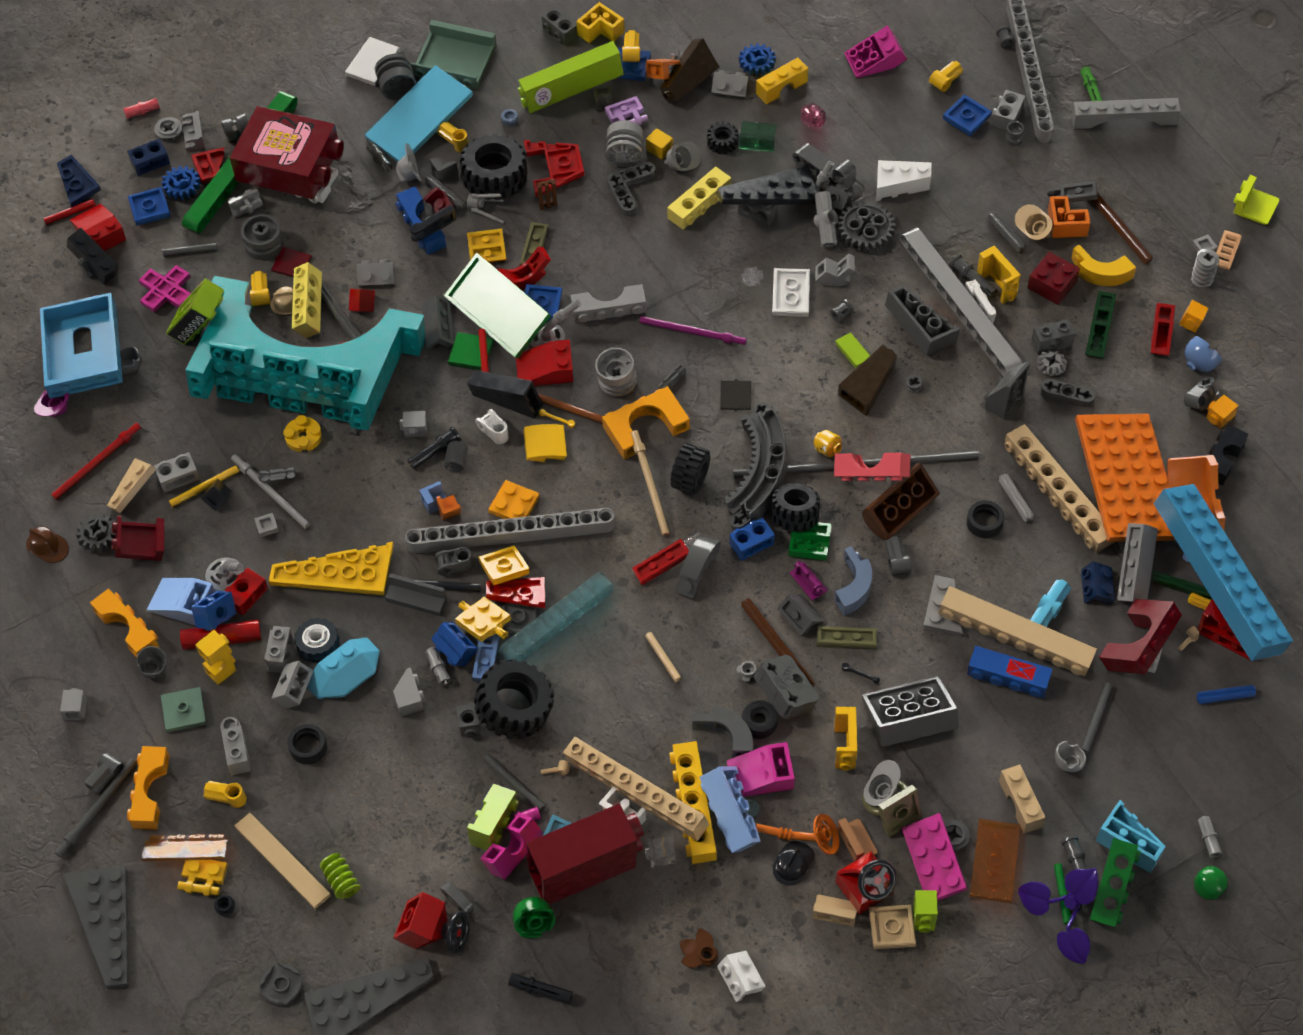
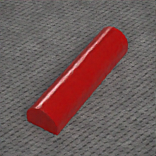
M259 620L219 624L214 629L219 635L223 634L228 639V644L261 640ZM196 627L180 629L182 649H195V644L213 630L206 631Z

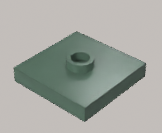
M201 687L161 695L167 733L207 725Z

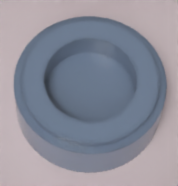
M513 109L504 110L501 114L502 123L505 126H514L518 122V113Z

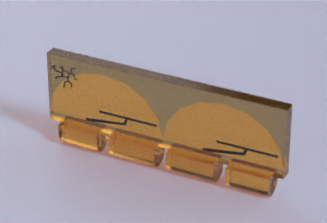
M189 834L188 840H186V835H168V840H166L165 835H150V841H145L142 861L225 860L228 839H225V834H210L209 840H207L206 834Z

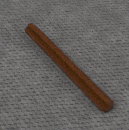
M1097 192L1098 199L1091 201L1144 264L1150 263L1153 259L1151 254Z
M751 599L743 600L742 608L778 655L791 656L811 686L814 687L815 682Z

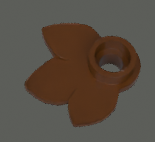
M698 929L696 940L683 939L679 941L681 951L686 955L681 963L686 967L697 968L700 965L711 966L716 963L718 952L713 947V937L704 929ZM710 954L711 958L706 959L704 958V955Z

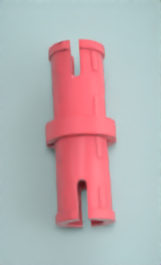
M156 98L142 103L140 101L136 105L123 108L127 119L160 109Z

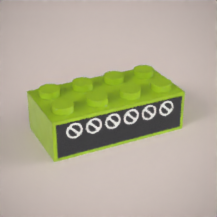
M205 278L179 306L165 334L183 345L189 340L192 341L196 334L198 335L202 328H205L208 322L214 318L216 306L219 307L224 299L222 297L224 289Z

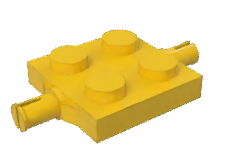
M486 597L481 598L472 606L468 605L465 601L459 603L458 607L464 612L456 617L455 621L461 628L481 642L495 634L502 639L507 638L508 632L502 628L511 620L510 614Z

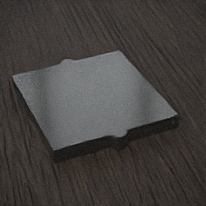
M737 379L734 381H721L720 410H751V381H738Z

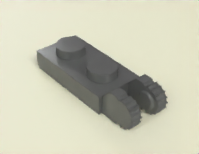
M1096 181L1061 185L1060 187L1049 188L1047 195L1049 197L1068 196L1069 203L1098 199Z

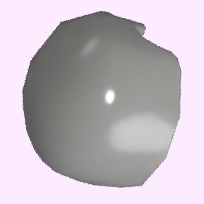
M1064 741L1058 744L1056 748L1055 761L1057 766L1063 771L1078 772L1083 769L1086 763V755L1079 748L1078 744L1069 745L1068 741Z

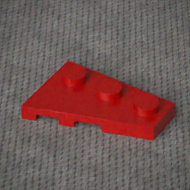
M544 577L512 579L497 585H493L491 581H486V597L494 601L546 608Z

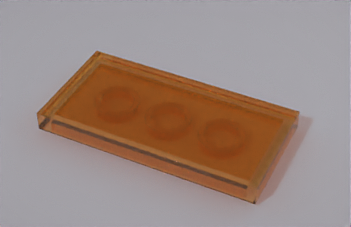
M979 818L969 897L1005 903L1012 902L1020 833L1019 824Z

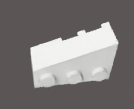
M878 160L876 201L892 196V198L898 197V194H913L930 190L931 163Z

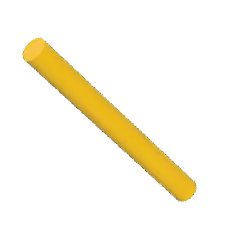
M235 465L169 500L170 505L174 507L206 490L217 478L223 481L238 473V467Z

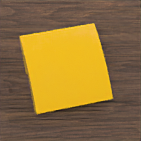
M502 228L467 233L470 260L476 253L480 254L488 262L506 260Z
M540 424L524 427L526 460L545 462L546 458L565 460L567 453L564 425Z

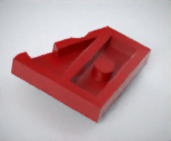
M224 147L191 155L192 162L202 184L210 183L222 167L225 154Z

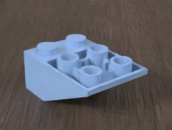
M162 578L147 608V612L195 625L191 606L214 593L213 584L196 578Z

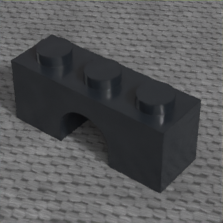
M82 228L67 238L66 247L78 259L83 257L91 266V272L103 284L117 275L119 265Z
M1227 425L1224 431L1221 430L1216 439L1218 443L1217 445L1213 444L1209 452L1210 455H1214L1218 463V484L1222 486L1227 480L1234 461L1227 459L1224 455H1232L1238 458L1249 435L1230 425Z

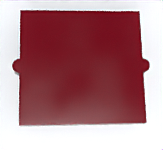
M283 247L278 257H275L276 261L271 271L294 278V268L310 262L312 255Z

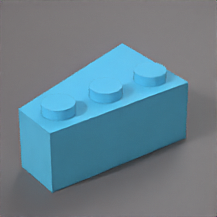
M1119 800L1101 827L1096 842L1108 849L1111 847L1113 838L1138 845L1137 850L1141 851L1138 863L1134 862V864L1149 873L1153 871L1166 847L1148 828L1145 829L1138 821V817L1134 813L1131 814L1124 807V803Z

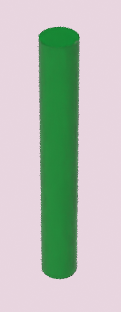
M1061 863L1054 864L1059 897L1067 895L1063 867ZM1060 901L1063 923L1067 925L1071 918L1070 909L1065 906L1064 901Z

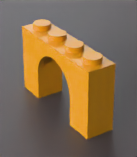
M668 386L658 389L646 397L643 396L631 404H626L614 412H608L602 417L604 430L624 460L636 455L631 435L633 430L630 426L634 420L641 416L651 415L658 417L665 423L673 437L690 429L689 417Z

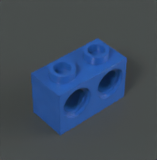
M763 518L753 520L747 526L741 529L737 528L729 534V544L741 561L774 545L775 534Z

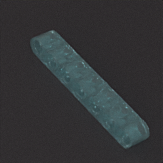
M602 572L596 573L504 642L498 650L499 654L507 662L510 659H516L517 662L523 661L611 594L615 587L614 584Z

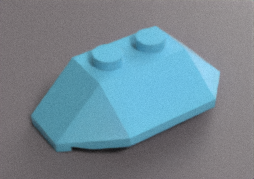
M368 638L348 640L317 664L308 683V690L317 699L345 697L376 673L380 654L379 649Z

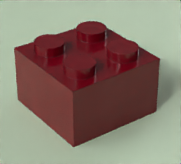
M1048 252L1030 274L1027 288L1059 305L1077 283L1080 268Z

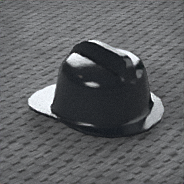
M792 841L782 848L773 865V875L778 882L784 885H795L803 879L814 858L810 846L801 841Z

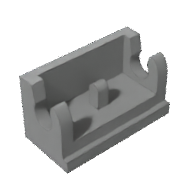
M199 111L183 115V120L191 119L190 121L182 122L186 151L205 148Z

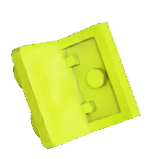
M1250 175L1247 181H1243L1240 188L1241 193H1237L1233 202L1236 204L1234 214L1267 225L1279 203V198L1254 189L1257 177Z

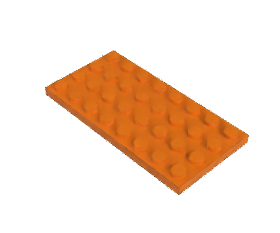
M1149 414L1077 415L1075 422L1107 542H1126L1128 523L1146 524L1157 528L1156 541L1176 540L1153 504L1163 489L1170 488V485L1168 484V478Z

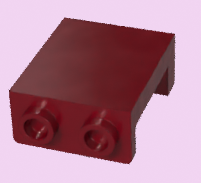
M117 516L116 522L112 523V534H115V538H112L111 549L115 550V558L162 561L164 554V518H156L155 524L125 522L122 521V516Z

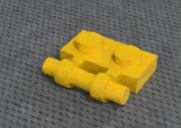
M187 856L181 876L184 879H188V881H179L177 889L185 890V893L190 894L197 892L209 897L211 895L219 896L220 887H214V884L223 885L228 867L227 862ZM196 881H203L206 883L205 885L196 884Z

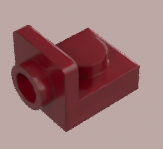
M437 187L424 197L425 202L431 204L436 213L449 205L454 207L447 194Z

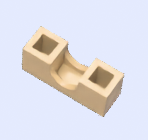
M1021 765L1002 770L999 783L1006 798H1012L1016 808L1015 817L1023 834L1043 828L1045 815Z

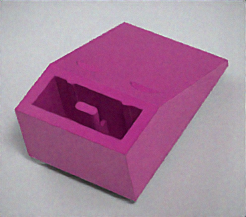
M888 25L844 52L856 78L893 69L908 60L899 41Z
M787 742L766 745L727 760V766H737L739 773L736 774L738 782H742L744 788L741 791L742 797L794 789L795 778Z

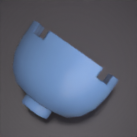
M1198 336L1192 338L1186 346L1184 352L1185 358L1188 361L1186 365L1193 371L1197 369L1200 372H1209L1219 365L1222 358L1215 349L1212 351L1208 347L1209 343Z

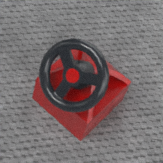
M869 852L839 870L836 874L835 883L860 915L867 911L869 907L875 906L894 894L896 872L889 862L877 859L872 852Z
M421 892L407 901L393 939L414 949L446 939L448 950L453 954H457L462 951L468 939V917L464 912L459 911L448 922L445 902L425 892ZM459 918H461L462 923L460 925H456V921Z

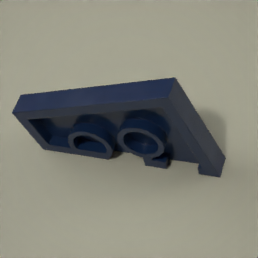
M72 154L57 163L71 207L101 190L100 185Z

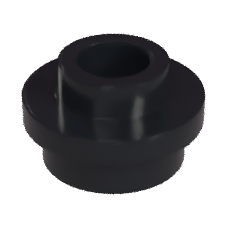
M222 895L216 899L214 909L221 916L230 915L235 909V901L228 895ZM224 904L229 905L227 908L222 909V906Z

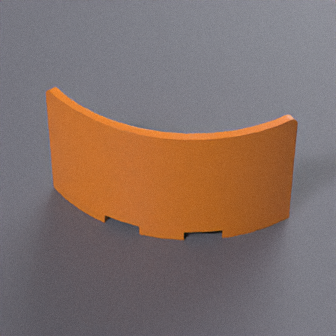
M1214 455L1168 459L1167 475L1170 488L1194 484L1224 530L1225 516L1221 501L1216 499L1215 489H1219L1218 463Z

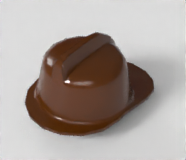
M44 526L29 530L30 534L26 547L32 554L48 563H56L66 557L69 546L63 537Z

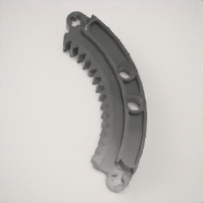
M764 402L757 403L753 407V414L748 416L745 413L741 418L743 429L747 432L752 443L753 452L751 454L753 458H751L752 464H749L750 470L746 471L748 476H744V481H740L741 487H735L736 493L730 492L731 498L725 496L728 513L733 514L730 519L733 531L747 526L753 520H759L772 505L774 491L783 485L787 472L788 448L783 426L773 406H769Z

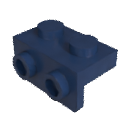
M1094 561L1081 570L1084 603L1088 604L1094 599L1107 604L1113 603L1115 596L1112 567Z

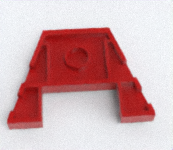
M524 140L527 157L545 154L550 175L549 178L532 180L535 197H538L537 183L554 179L556 188L584 176L578 144L556 142L554 145L546 144L545 141L531 143L530 140ZM542 186V194H545V186Z

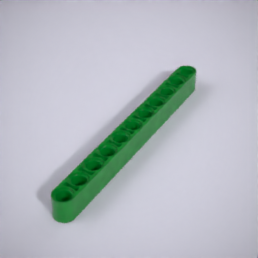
M280 91L267 108L292 114L297 107L298 98ZM229 158L183 217L182 226L200 234L239 184L235 180Z

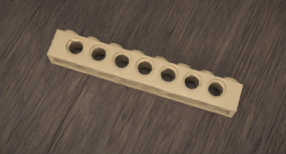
M1024 424L1007 433L1004 444L1006 450L1014 455L1020 466L1024 467L1030 479H1034L1040 491L1050 498L1051 504L1060 510L1063 518L1070 522L1076 534L1085 540L1087 547L1098 553L1114 544L1115 542H1107L1100 512L1028 427Z
M574 737L564 750L563 754L569 763L608 787L616 788V792L694 840L698 841L709 826L704 814L577 737Z

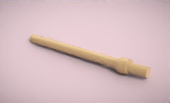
M638 430L632 431L633 448L641 464L662 536L669 535V529L645 455V445L641 442Z

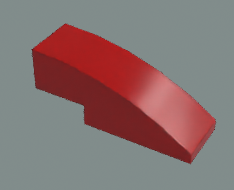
M1156 304L1150 354L1169 356L1175 305Z

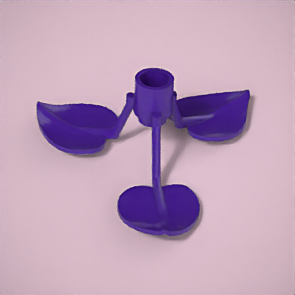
M1075 869L1070 871L1065 877V887L1069 894L1055 899H1049L1051 890L1041 882H1028L1020 886L1018 895L1027 911L1034 915L1045 914L1049 910V903L1064 901L1065 906L1074 911L1067 924V931L1058 933L1057 945L1061 953L1069 960L1080 964L1086 963L1091 947L1089 937L1081 929L1074 928L1071 930V926L1077 913L1080 911L1079 907L1083 904H1089L1096 897L1098 889L1097 869Z

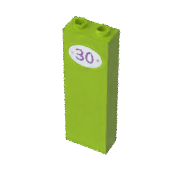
M611 41L519 79L520 87H518V92L521 96L520 101L523 108H527L529 113H533L624 75L620 52L614 41Z

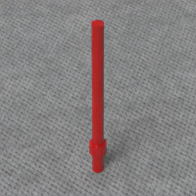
M136 422L127 431L121 432L114 442L61 485L51 496L57 500L119 446L130 441L131 436L140 430L141 426Z

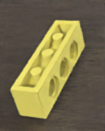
M714 167L667 207L668 219L681 229L692 225L696 218L703 215L710 206L718 202L717 188L730 185L731 177L719 168Z
M309 262L294 268L292 329L305 338L320 333L322 272Z

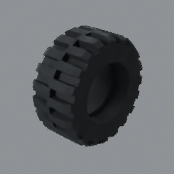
M486 134L481 138H475L473 142L470 141L462 150L460 156L461 180L464 187L473 194H501V197L485 198L486 200H500V198H508L511 194H516L518 189L524 186L528 174L527 157L523 146L518 142L516 143V140L513 138L509 139L506 135L498 136V134H492L491 136ZM489 164H501L505 166L498 170H488L482 168Z
M510 659L509 662L506 660L499 661L498 665L493 664L490 666L489 670L483 674L474 696V703L476 704L474 708L476 714H480L478 717L482 724L485 722L486 728L489 731L494 730L496 735L500 737L505 735L508 739H513V737L523 739L525 735L530 737L534 735L535 731H539L546 722L554 704V690L551 689L552 684L550 680L545 679L546 675L543 671L539 672L537 670L538 667L535 665L530 666L526 661L517 662L516 659ZM514 689L521 692L528 699L530 708L517 710L508 707L501 701L497 691Z

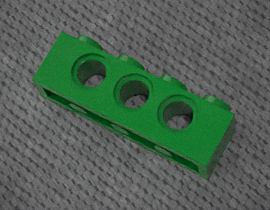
M1113 838L1090 920L1115 927L1116 923H1121L1123 912L1120 911L1122 903L1126 904L1129 892L1126 891L1128 883L1132 884L1135 871H1132V866L1134 862L1138 863L1141 851L1137 850L1138 845ZM1118 857L1127 859L1128 866L1125 869H1120L1116 866V859ZM1113 877L1121 879L1122 886L1120 889H1113L1110 886V880ZM1108 897L1116 901V907L1113 910H1108L1104 906V901Z

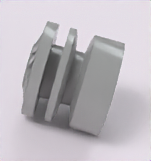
M628 120L617 121L609 125L606 138L607 160L613 165L620 167H630L639 163L642 159L643 129L641 126Z
M610 348L599 354L596 359L595 368L601 390L606 395L612 397H622L633 391L637 384V375L632 355L622 348Z

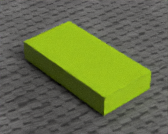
M851 332L835 340V345L855 368L860 366L870 356Z

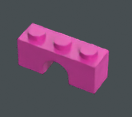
M521 813L507 826V830L511 835L509 845L504 848L493 843L480 858L492 875L504 880L527 854L526 842L544 834L532 817Z

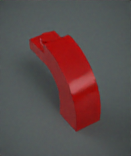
M538 246L529 259L521 266L509 270L497 268V270L523 291L526 289V284L534 285L546 275L544 269L551 259L544 247Z

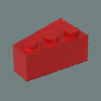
M1211 599L1201 617L1197 629L1199 634L1250 660L1217 605Z

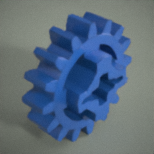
M756 43V46L750 44V48L745 46L744 51H740V68H743V72L749 71V75L755 73L758 76L761 73L764 76L765 71L770 73L771 68L774 69V64L776 63L775 52L771 51V47L765 48V44L759 46V43Z
M180 165L178 169L173 167L172 172L166 171L167 176L162 177L163 181L161 183L164 193H167L169 198L173 196L174 200H177L178 197L184 200L185 196L191 198L190 194L196 195V190H200L199 185L201 181L198 172H195L194 168L189 170L188 166H185L182 169Z

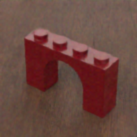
M1136 599L1133 602L1127 615L1135 627L1150 628V630L1143 638L1134 643H1108L1099 656L1108 671L1146 675L1182 617L1178 607L1172 601Z

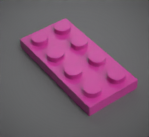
M940 813L902 827L923 890H937V901L968 890Z

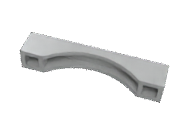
M1178 98L1084 101L1073 103L1071 118L1073 129L1092 128L1106 121L1121 118L1145 119L1163 126L1177 125L1181 111Z

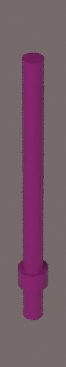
M641 316L639 323L722 340L723 343L746 345L747 338L734 336L733 333L729 332L720 333Z

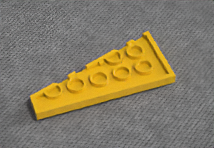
M388 542L386 545L378 547L372 545L362 550L351 549L326 554L325 557L320 558L309 557L305 561L297 562L294 560L273 564L269 585L384 595L394 544L393 542Z

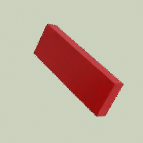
M681 538L636 565L632 570L643 586L684 561L689 550Z

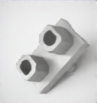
M249 189L243 195L232 197L228 200L234 218L247 212L252 214L254 209L263 205L257 189Z

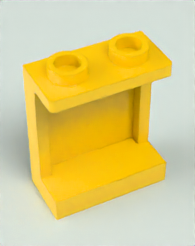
M995 246L979 254L977 272L983 278L990 276L1002 289L1000 300L1002 304L1013 301L1017 297L1021 274Z
M836 707L834 732H846L847 747L836 748L835 768L848 771L855 769L856 707Z

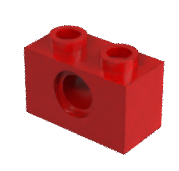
M247 567L244 572L237 576L233 584L224 591L232 592L236 612L244 616L267 591L268 586L265 578Z

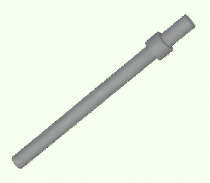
M237 454L231 457V460L239 466V470L244 475H248L304 529L310 526V523L266 481H259L258 474L248 462H244Z

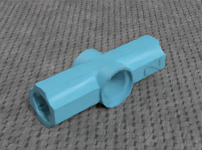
M1062 579L1055 581L1047 595L1044 594L1031 621L1047 627L1052 618L1055 619L1063 601L1071 591L1068 582Z

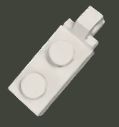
M976 280L966 282V290L990 321L994 323L996 309L988 301L987 295L980 288V284Z

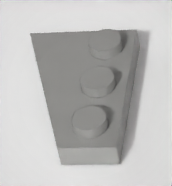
M935 575L923 629L962 637L960 623L945 619L942 615L938 614L949 586L955 588V581L951 578Z

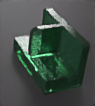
M743 121L740 131L739 148L774 152L777 125Z

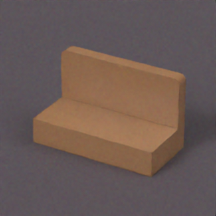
M846 818L838 821L837 830L854 861L869 852H872L874 856L877 855V849L860 819L849 823Z

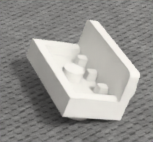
M747 951L726 955L718 965L720 974L736 1002L741 1001L745 995L760 992L766 987Z

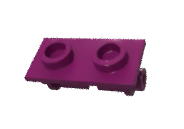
M801 561L795 563L794 566L796 568L790 571L789 574L811 601L828 592L806 563Z

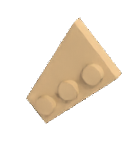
M135 458L107 506L111 510L121 513L156 469L152 465Z

